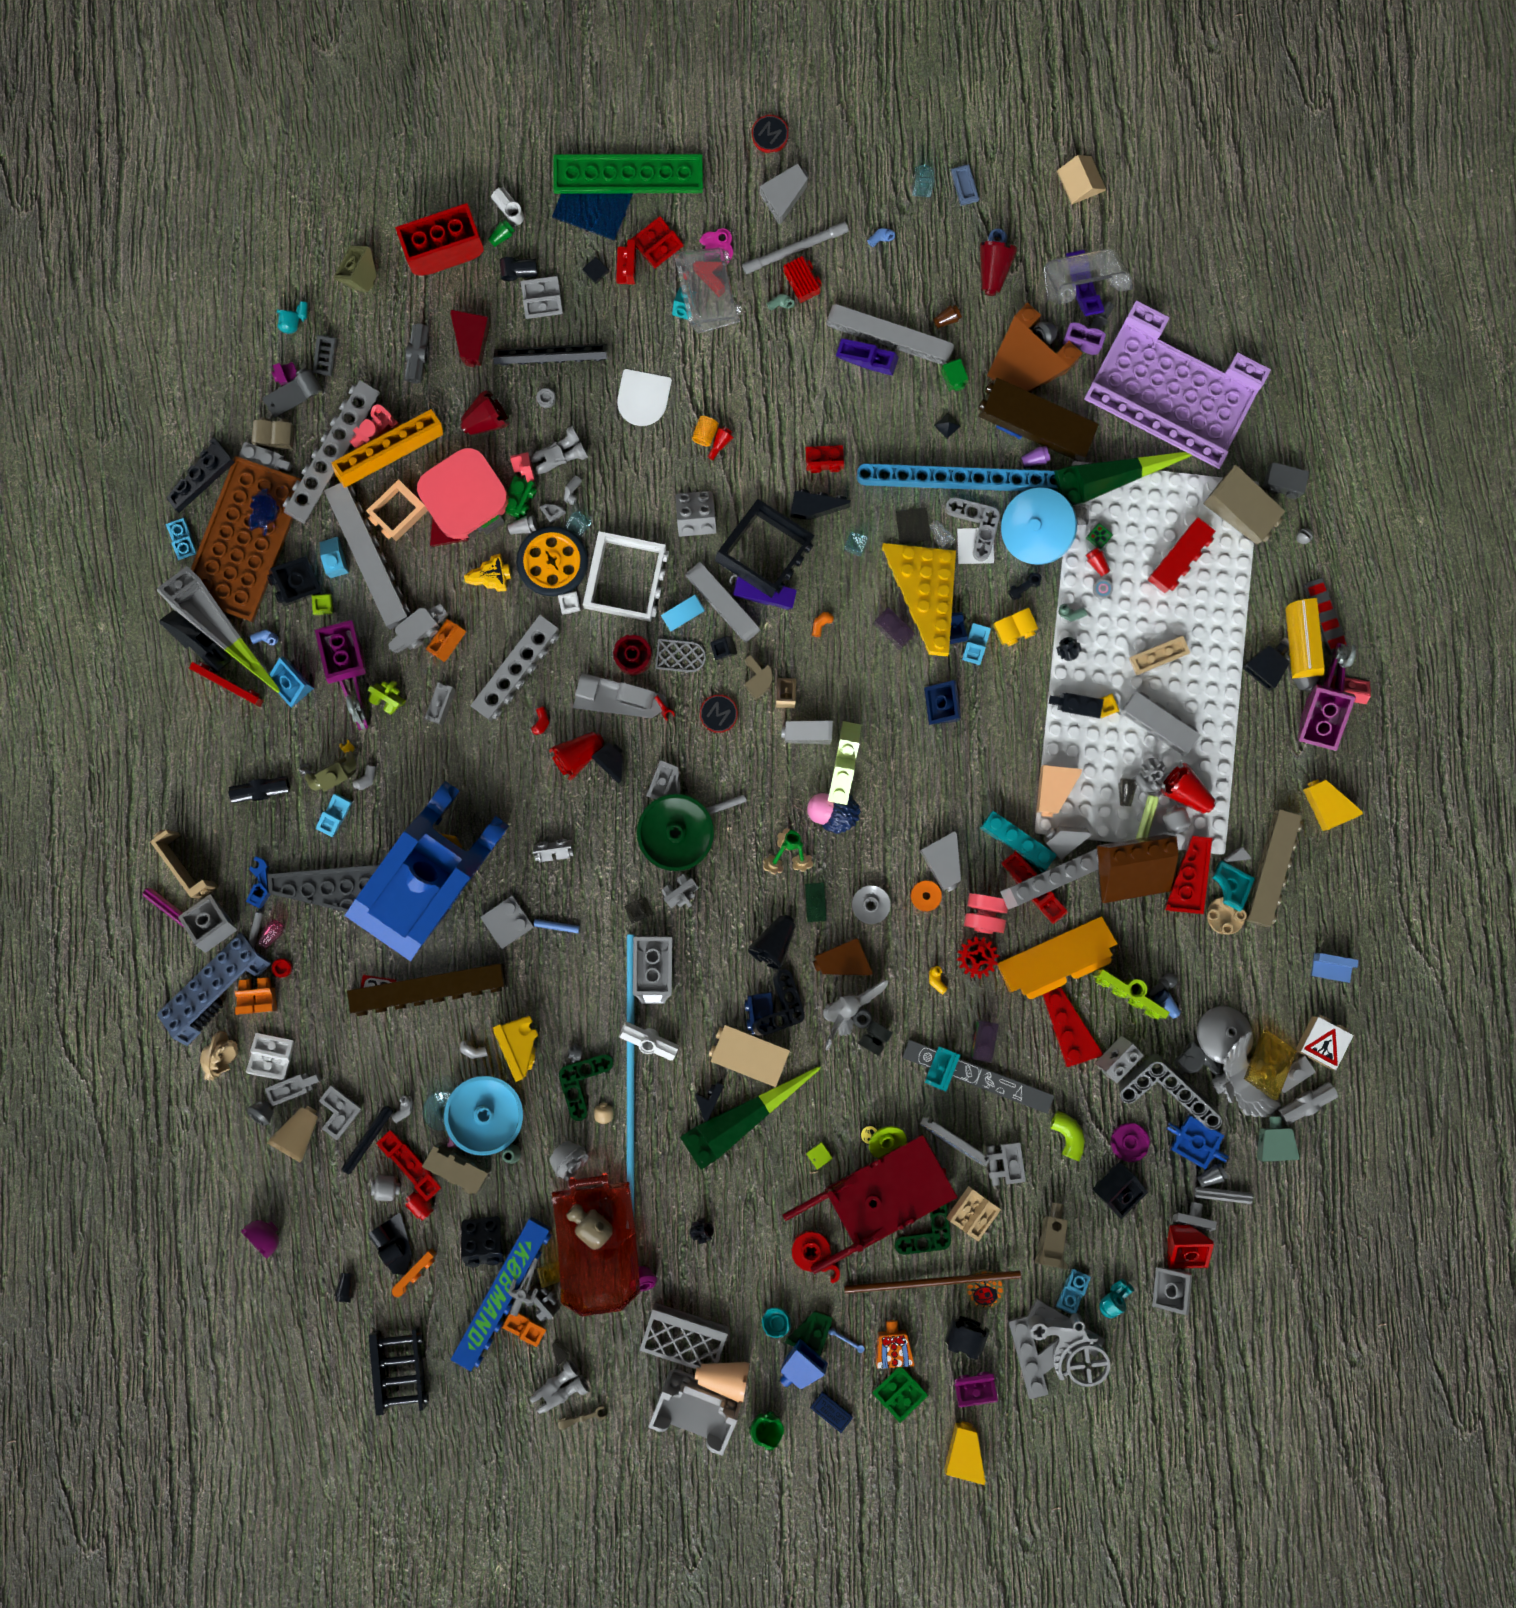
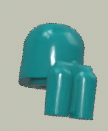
M300 302L296 311L277 309L276 313L279 314L278 329L287 334L295 333L299 327V319H302L301 321L304 322L308 317V303Z
M1123 1278L1111 1286V1292L1103 1297L1099 1303L1101 1313L1107 1318H1115L1126 1311L1124 1299L1134 1291V1288L1131 1284L1127 1285Z

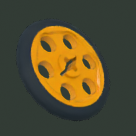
M547 526L533 531L524 539L517 553L516 564L521 580L529 589L543 596L554 597L566 594L580 584L587 571L588 556L583 542L572 531L563 527ZM555 538L557 540L556 546L548 547L546 544L547 540ZM570 546L574 549L571 556L563 554L565 547ZM533 548L541 550V554L538 557L530 555ZM546 552H548V554L550 555V557H552L553 559L557 558V559L555 560V563H556V566H557L558 570H556L555 566L552 565L551 563H550V564H547V563H549L550 561H549V557H548V555L546 554ZM567 565L574 567V572L570 575L564 573V568ZM535 566L541 568V574L538 576L531 574V569ZM551 575L558 577V582L554 585H550L547 581Z

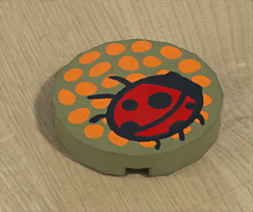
M980 1269L974 1271L971 1275L994 1272L987 1269ZM1002 1280L965 1283L964 1291L966 1298L974 1307L988 1310L1001 1302L1004 1295V1286Z

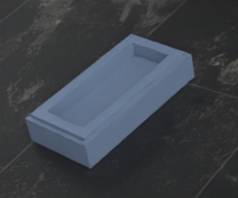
M970 165L952 168L951 175L960 206L978 202L979 196Z

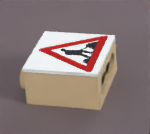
M1312 1016L1295 1051L1329 1069L1337 1070L1354 1035L1348 1033V1029L1344 1026L1331 1024V1020L1325 1016Z

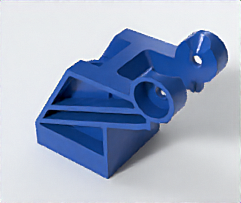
M447 781L440 786L427 806L405 829L344 915L409 961L414 958L443 920L465 886L509 827L508 824L495 816L469 851L462 850L435 831L433 828L435 825H439L442 816L459 793V790Z

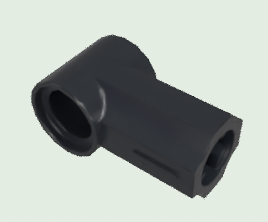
M503 257L500 259V278L503 281H515L520 277H537L536 259L516 260L513 257Z

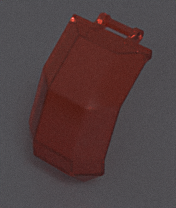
M602 1173V1176L575 1179V1177L569 1178L570 1190L552 1192L558 1242L560 1302L579 1316L622 1311L640 1294L638 1253L630 1183L610 1184L608 1173ZM603 1184V1186L577 1189L580 1186ZM576 1203L580 1204L586 1213L592 1209L597 1210L612 1224L613 1233L611 1237L599 1249L589 1248L575 1234L577 1224L569 1221L566 1214Z

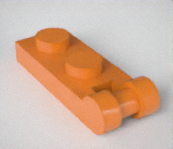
M432 1248L392 1288V1295L394 1297L402 1296L407 1290V1284L410 1281L414 1283L421 1276L419 1272L424 1267L428 1269L435 1262L433 1257L437 1253Z

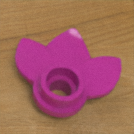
M721 228L716 232H706L702 235L699 242L706 246L704 249L705 261H713L719 257L727 265L733 256V248L731 246L732 234L730 231ZM721 235L726 236V239L724 241L719 240V237Z

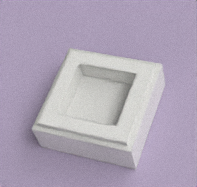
M577 592L558 595L562 615L581 611Z

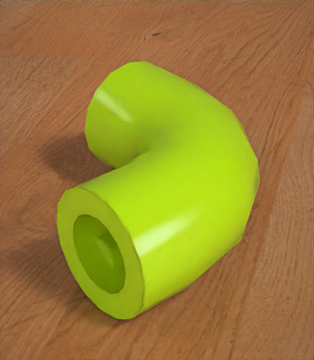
M1057 1110L1052 1118L1050 1128L1060 1132L1065 1137L1062 1155L1080 1162L1085 1145L1083 1130L1075 1119Z

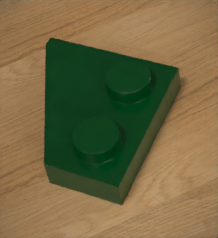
M814 1310L786 1339L785 1344L795 1346L798 1340L801 1339L821 1356L833 1317Z

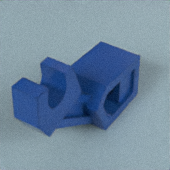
M255 856L254 860L258 861L259 867L254 868L250 866L249 870L258 878V884L253 885L246 902L257 908H263L270 896L267 875L269 865L264 859ZM259 887L264 891L262 897L256 895Z

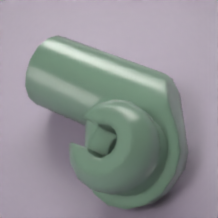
M779 294L766 304L770 311L778 306L790 309L794 307L795 300L791 296Z
M1067 604L1060 605L1058 611L1062 618L1071 622L1087 616L1084 607L1074 611Z

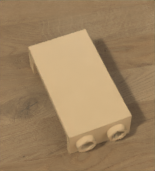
M169 830L157 832L154 835V839L150 841L191 898L203 899L218 888L214 881L201 880L196 884L168 844L180 836L178 832Z
M726 1024L724 1028L720 1027L716 1038L719 1039L717 1046L713 1045L709 1056L712 1057L710 1062L776 1087L790 1050L729 1027Z

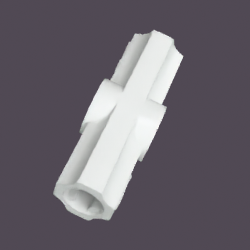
M629 1022L624 1023L619 1034L620 1038L639 1046L641 1052L645 1054L655 1053L668 1060L674 1059L679 1045L659 1037L656 1030L651 1028L644 1030Z

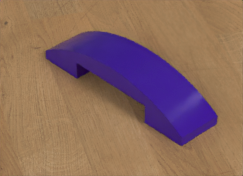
M1080 250L1066 253L1070 280L1083 314L1089 316L1103 313L1104 307L1100 295L1096 294L1088 270L1089 263L1085 251Z

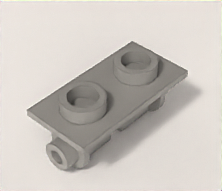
M559 839L553 843L546 841L537 843L533 847L535 861H539V863L553 861L552 854L556 853L557 860L574 856L573 848H571L572 840Z

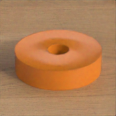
M921 881L912 888L910 898L912 904L918 910L931 911L940 904L942 893L934 882ZM927 892L929 894L928 900L923 898V893Z

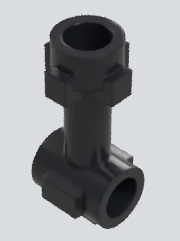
M1031 573L1026 582L1018 587L1015 585L1010 587L1008 594L1013 601L1018 600L1022 597L1021 593L1030 587L1037 588L1040 586L1041 575Z

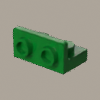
M514 476L507 491L509 498L505 509L506 514L517 519L526 516L529 510L528 503L530 499L535 497L537 492L534 481L530 480V482H527V480Z

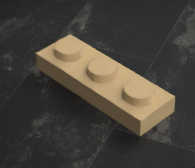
M1180 636L1134 655L1129 660L1137 676L1190 654V650L1184 637Z

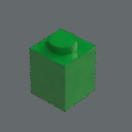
M961 359L942 366L941 373L948 391L955 390L956 392L964 389L967 385L968 377Z

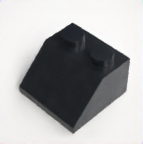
M1120 1162L1113 1166L1109 1173L1099 1180L1092 1189L1120 1219L1148 1193L1139 1180Z

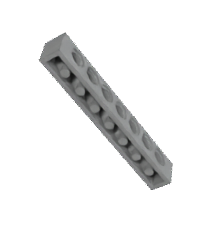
M361 380L357 385L355 383L352 385L349 394H351L348 401L344 399L339 408L342 410L339 417L334 416L330 423L332 429L329 433L325 432L321 439V442H323L321 448L318 449L316 447L311 456L314 460L311 465L306 464L301 473L304 477L301 482L299 480L296 481L292 488L295 491L293 496H288L283 504V507H285L284 513L303 524L306 523L334 474L331 462L346 454L351 445L349 441L356 435L353 430L356 427L359 428L360 424L367 418L379 397V391ZM360 399L364 405L356 407L353 401ZM351 415L354 418V422L347 423L344 417ZM341 431L345 434V438L337 439L334 433ZM332 447L336 453L332 456L327 455L325 449ZM318 463H322L326 466V470L319 472L315 466ZM307 480H315L317 486L309 488L306 485ZM303 495L307 498L308 502L306 504H299L297 497Z

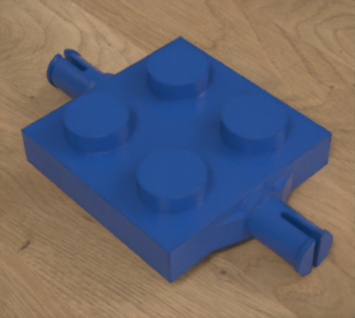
M1188 1115L1180 1128L1169 1122V1126L1166 1129L1176 1134L1175 1141L1170 1150L1205 1170L1210 1161L1215 1157L1224 1163L1227 1161L1226 1159L1229 1156L1219 1151L1220 1143L1225 1135L1216 1130L1208 1129L1199 1120Z

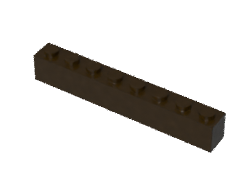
M503 963L347 990L350 1014L356 1013V1016L368 1015L369 1010H375L376 1013L386 1012L387 1007L392 1006L397 1010L407 1008L406 1004L414 1003V1006L425 1005L426 1000L433 999V1003L445 1001L444 997L452 996V1000L464 998L463 994L471 993V996L482 995L483 990L490 989L491 993L502 991V987L507 985Z

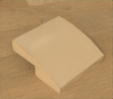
M968 1186L946 1219L979 1242L1001 1209Z

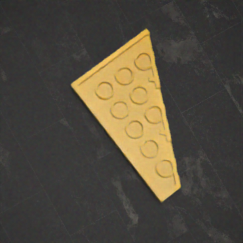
M883 543L882 551H884L888 565L893 571L895 581L902 591L904 601L909 607L913 621L920 631V636L925 642L928 654L948 657L956 550Z

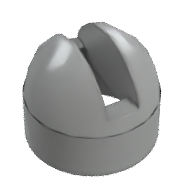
M1303 528L1296 534V539L1300 544H1307L1313 538V532L1308 528Z

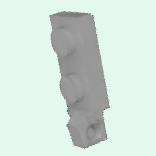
M244 442L239 454L240 458L277 471L281 469L290 472L293 466L290 462L284 461V456L247 442Z
M308 1073L300 1074L267 1087L265 1091L272 1107L308 1093L310 1090H313V1084L322 1080L320 1074L311 1077L308 1076Z

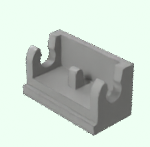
M437 682L425 715V720L443 726L456 691L453 687Z

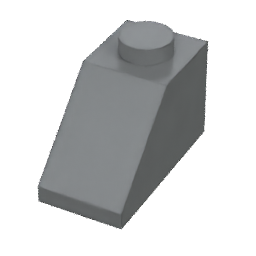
M1058 826L1056 829H1050L1046 833L1044 840L1062 860L1090 837L1091 834L1086 828Z

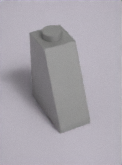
M799 164L760 186V195L778 224L784 221L807 188L809 177L804 168L801 169Z
M787 721L785 726H782L781 738H785V743L830 745L833 721Z
M954 831L920 850L941 890L947 889L948 892L959 887L957 883L961 881L957 833Z

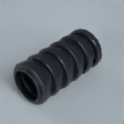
M217 998L190 1025L195 1030L202 1031L203 1026L205 1027L207 1022L211 1021V1017L214 1018L215 1013L220 1011L219 1008L222 1009L224 1007L222 1001Z

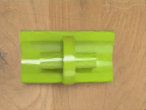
M394 680L389 684L383 681L381 685L378 683L374 686L370 685L368 689L371 692L368 701L374 705H379L381 700H384L387 703L383 710L390 715L394 714L406 702V700L398 696L400 690L396 689L397 682Z

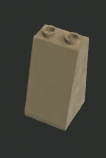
M1234 465L1203 503L1256 545L1262 541L1266 542L1272 535L1270 530L1273 527L1277 528L1283 521L1281 516L1285 512L1237 465Z

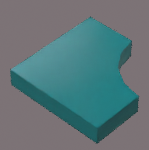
M1221 860L1218 862L1212 878L1219 883L1223 890V903L1240 912L1243 910L1255 878Z

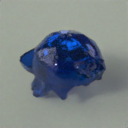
M262 488L256 496H252L254 501L250 504V507L254 510L248 520L250 530L253 531L255 528L260 527L263 536L267 535V525L277 519L279 510L276 500L268 494V488Z

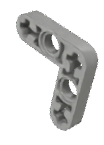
M950 498L945 506V511L948 515L980 523L973 548V557L977 561H985L991 553L1000 517L999 511L991 506L960 498ZM953 503H956V507L961 509H956L955 511H952V507L950 506H952ZM963 505H966L963 514H961ZM970 507L976 508L977 515L970 516L967 513V509ZM992 512L995 518L991 520L990 525H983V523L987 524L988 516L986 515ZM982 530H989L991 537L984 539L981 536ZM982 543H985L984 552L987 554L979 556L980 553L977 550H980Z

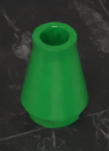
M506 220L502 223L500 221L488 240L494 247H497L512 237L515 230Z

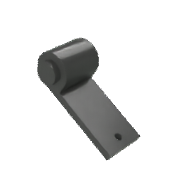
M306 368L299 370L296 372L297 376L294 380L262 398L274 418L323 390L311 369L306 370Z

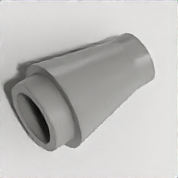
M526 515L512 523H508L509 533L512 535L536 531L537 523L533 515Z

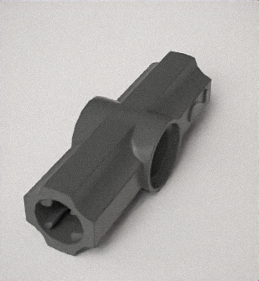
M413 324L410 344L406 348L407 366L405 381L414 384L422 383L424 363H427L428 360L427 343L430 329L423 324Z

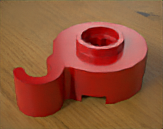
M805 1230L799 1233L792 1243V1258L795 1264L805 1271L812 1272V1266L827 1259L831 1254L828 1240L819 1231ZM807 1247H810V1248L815 1247V1248H816V1250H814L815 1254H814V1255H812V1254H809V1255L806 1254V1253L808 1252L806 1248H807ZM834 1263L822 1270V1272H826L829 1269L835 1271V1274L830 1277L831 1283L837 1282L840 1278L839 1267Z

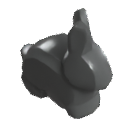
M1194 1040L1189 1042L1185 1051L1174 1061L1177 1071L1181 1075L1198 1072L1203 1065L1208 1066L1214 1074H1219V1071L1222 1069L1220 1063L1210 1059Z

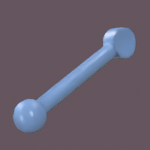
M835 1328L829 1329L828 1333L830 1335H835L857 1348L859 1353L864 1352L865 1348L862 1344L854 1343L836 1332Z

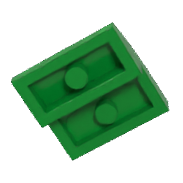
M898 1367L872 1392L899 1423H902L929 1396L903 1367Z

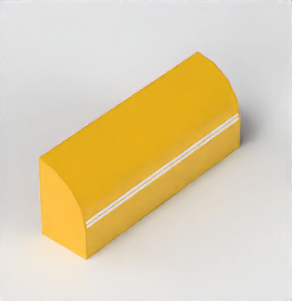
M1317 598L1297 600L1287 605L1285 609L1292 679L1324 676V659Z

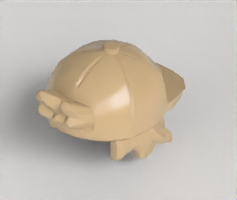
M222 1031L216 1032L212 1037L211 1044L204 1047L201 1052L200 1064L205 1072V1080L213 1081L221 1073L229 1071L230 1067L228 1064L238 1055V1044H236V1041L229 1040L228 1035Z

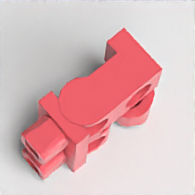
M379 404L374 405L370 413L373 419H365L359 428L356 427L353 430L356 435L349 442L357 449L389 432L392 428L395 429L400 424L383 406Z

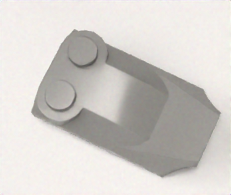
M633 937V995L640 1000L641 1004H664L672 996L673 937Z

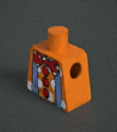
M887 1320L886 1331L878 1332L875 1359L877 1369L914 1366L907 1333L905 1330L898 1331L897 1320Z

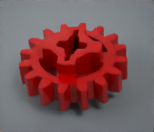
M974 937L973 942L967 939V945L961 944L963 950H957L961 957L956 958V961H961L962 963L958 967L965 968L964 974L970 972L971 978L975 974H977L978 979H981L982 974L988 977L989 970L995 971L992 966L998 965V962L994 961L995 958L999 957L998 954H994L997 948L990 947L991 941L985 943L984 937L980 941H978L977 937ZM977 945L976 949L972 952L967 951L971 946ZM985 948L989 951L990 957L986 956ZM979 952V956L985 960L977 961L976 963V959L970 955H977ZM965 958L969 959L971 968L966 964ZM981 965H988L985 969L978 971Z

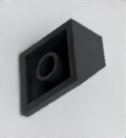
M608 743L591 757L623 787L625 785L624 757L621 754L623 750L616 744L612 746Z

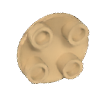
M1219 897L1208 907V923L1219 934H1234L1244 925L1247 914L1244 908L1239 912L1224 904V897Z

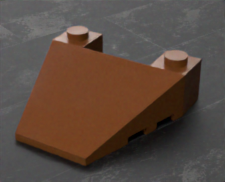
M1027 302L1014 316L987 376L992 381L999 378L1023 390L1032 392L1055 378L1065 375L1079 361L1083 353L1070 341L1057 353L1050 349L1031 331L1036 323H1038L1041 314Z

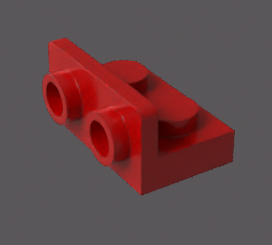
M627 239V246H619L617 248L616 283L635 285L636 243L633 239Z
M843 445L805 447L806 471L811 473H820L822 470L840 472L841 469H844Z

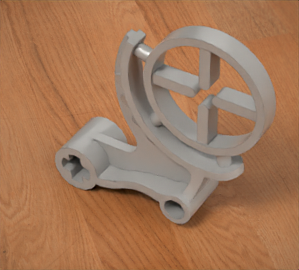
M1073 1313L1070 1316V1320L1066 1321L1044 1319L1039 1315L1029 1318L1028 1327L1034 1339L1043 1340L1050 1335L1059 1336V1341L1054 1349L1053 1362L1060 1380H1064V1376L1069 1375L1078 1385L1091 1387L1100 1384L1106 1379L1110 1371L1109 1357L1101 1346L1094 1343L1098 1341L1099 1337L1095 1334L1086 1333L1080 1314ZM1083 1349L1086 1363H1091L1092 1367L1105 1366L1103 1373L1093 1380L1091 1369L1089 1366H1085L1084 1362L1070 1363L1073 1356ZM1089 1349L1098 1350L1104 1355L1105 1359L1090 1362ZM1068 1353L1066 1358L1067 1370L1062 1372V1361L1065 1354ZM1086 1367L1087 1380L1078 1379L1070 1370Z

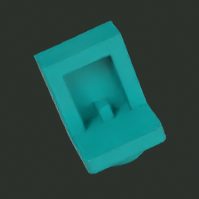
M680 287L674 299L672 315L690 320L698 292Z

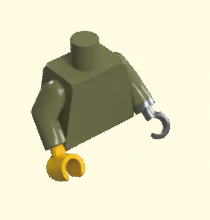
M348 739L345 746L342 743L339 744V747L345 753V757L315 773L308 770L302 771L304 767H308L307 764L299 767V772L304 774L306 782L313 791L322 789L325 792L347 780L355 773L354 770L357 767L353 753L355 747Z

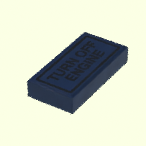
M823 1391L810 1406L815 1413L840 1433L843 1432L853 1419V1416Z

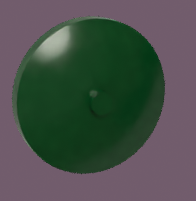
M670 794L654 800L645 808L638 822L637 840L642 853L652 864L668 871H683L696 866L707 856L714 840V825L706 808L697 800L686 795Z

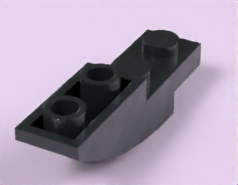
M173 610L159 620V623L186 649L190 647L216 673L232 660L218 644L178 612Z

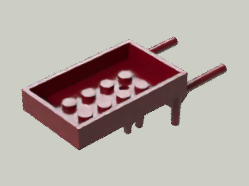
M921 1134L826 1186L825 1191L783 1213L782 1216L787 1221L825 1199H830L854 1244L812 1266L811 1270L813 1274H816L856 1251L862 1252L868 1246L898 1230H902L905 1226L914 1223L919 1218L958 1197L924 1134ZM875 1200L877 1205L871 1206L870 1201Z

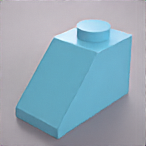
M335 537L319 542L320 557L325 573L330 578L349 573L339 538Z

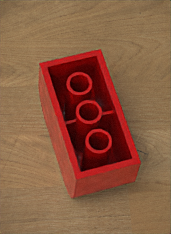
M468 203L395 227L406 261L415 275H429L477 258L484 251Z

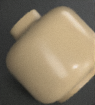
M600 1103V1106H596L594 1108V1119L600 1124L611 1122L613 1120V1107L607 1106V1103Z

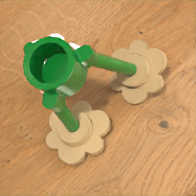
M784 829L782 833L777 835L779 839L777 845L780 847V850L776 857L770 855L763 860L765 871H770L774 875L782 873V861L779 860L784 850L788 851L798 848L799 854L797 857L792 858L793 869H800V871L804 872L813 867L812 856H806L803 853V843L800 842L801 837L799 833L792 829Z

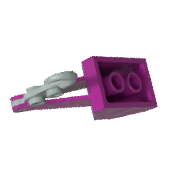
M349 620L316 629V639L328 684L339 681L346 697L348 711L351 713L353 721L356 722L359 731L369 728L358 676L366 674L367 666L353 621ZM353 677L357 700L350 694L345 679Z
M1336 644L1323 686L1316 684L1307 697L1301 715L1298 741L1337 751L1356 698L1354 694L1344 692L1345 668L1352 666L1354 662L1356 645L1353 644L1352 649L1349 650L1348 645ZM1338 661L1335 689H1332L1330 684Z

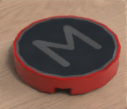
M775 115L760 117L752 128L754 145L764 153L780 151L788 141L786 123Z
M714 695L706 699L701 706L700 719L709 731L714 733L729 731L737 721L738 710L735 703L729 697Z

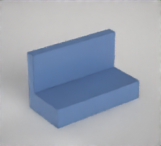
M1314 953L1311 976L1350 983L1352 968H1358L1359 960Z

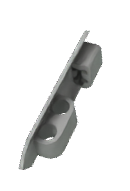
M582 673L575 693L576 699L573 704L575 709L653 718L662 712L661 707L654 699L656 695L660 697L666 707L669 706L665 696L662 694Z

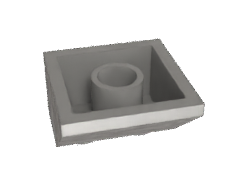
M211 894L178 916L194 944L205 953L237 931L228 914Z

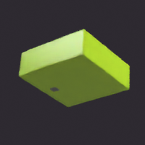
M331 594L312 595L313 615L333 614Z
M822 1142L806 1152V1155L817 1170L833 1159Z

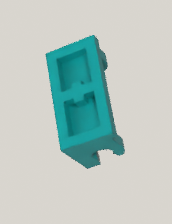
M938 1046L925 1083L947 1091L960 1055Z

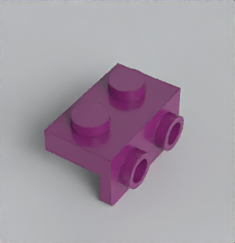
M980 1372L977 1376L970 1377L968 1374L958 1376V1379H955L954 1382L958 1407L998 1402L994 1374Z

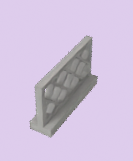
M654 1303L639 1351L694 1369L697 1367L701 1368V1364H703L701 1359L711 1356L714 1363L719 1362L729 1327ZM653 1320L661 1321L665 1328L655 1332L652 1326ZM675 1326L681 1328L683 1334L674 1338L670 1329ZM667 1331L671 1340L662 1344L658 1335ZM695 1332L700 1335L702 1340L693 1344L688 1335ZM653 1337L659 1345L655 1348L645 1346L646 1341ZM685 1337L690 1346L680 1350L676 1341ZM716 1339L721 1342L719 1347L711 1350L707 1341ZM673 1343L677 1352L671 1355L666 1352L664 1347ZM704 1343L708 1352L699 1356L695 1347ZM692 1349L696 1358L693 1360L685 1359L683 1353Z

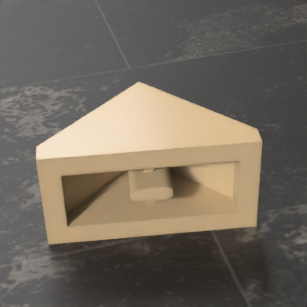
M777 678L776 707L795 708L796 679Z

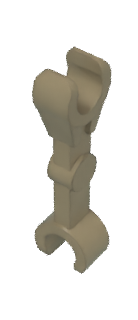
M599 1405L596 1407L595 1412L581 1414L578 1417L561 1418L558 1420V1427L560 1430L566 1429L576 1422H584L593 1417L603 1420L607 1417V1414L599 1415L598 1411L604 1409L605 1406Z

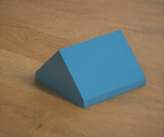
M283 656L279 657L269 674L279 688L280 692L278 694L291 708L314 689L295 666Z

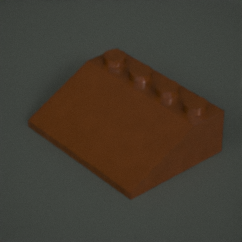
M1163 834L1097 845L1102 903L1171 891L1178 860L1177 836Z

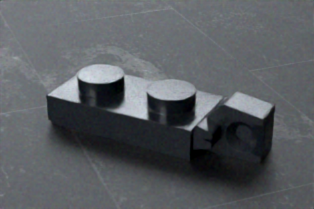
M1061 693L1060 697L1051 695L1049 697V704L1058 705L1057 710L1064 713L1098 719L1101 717L1104 699L1070 693Z

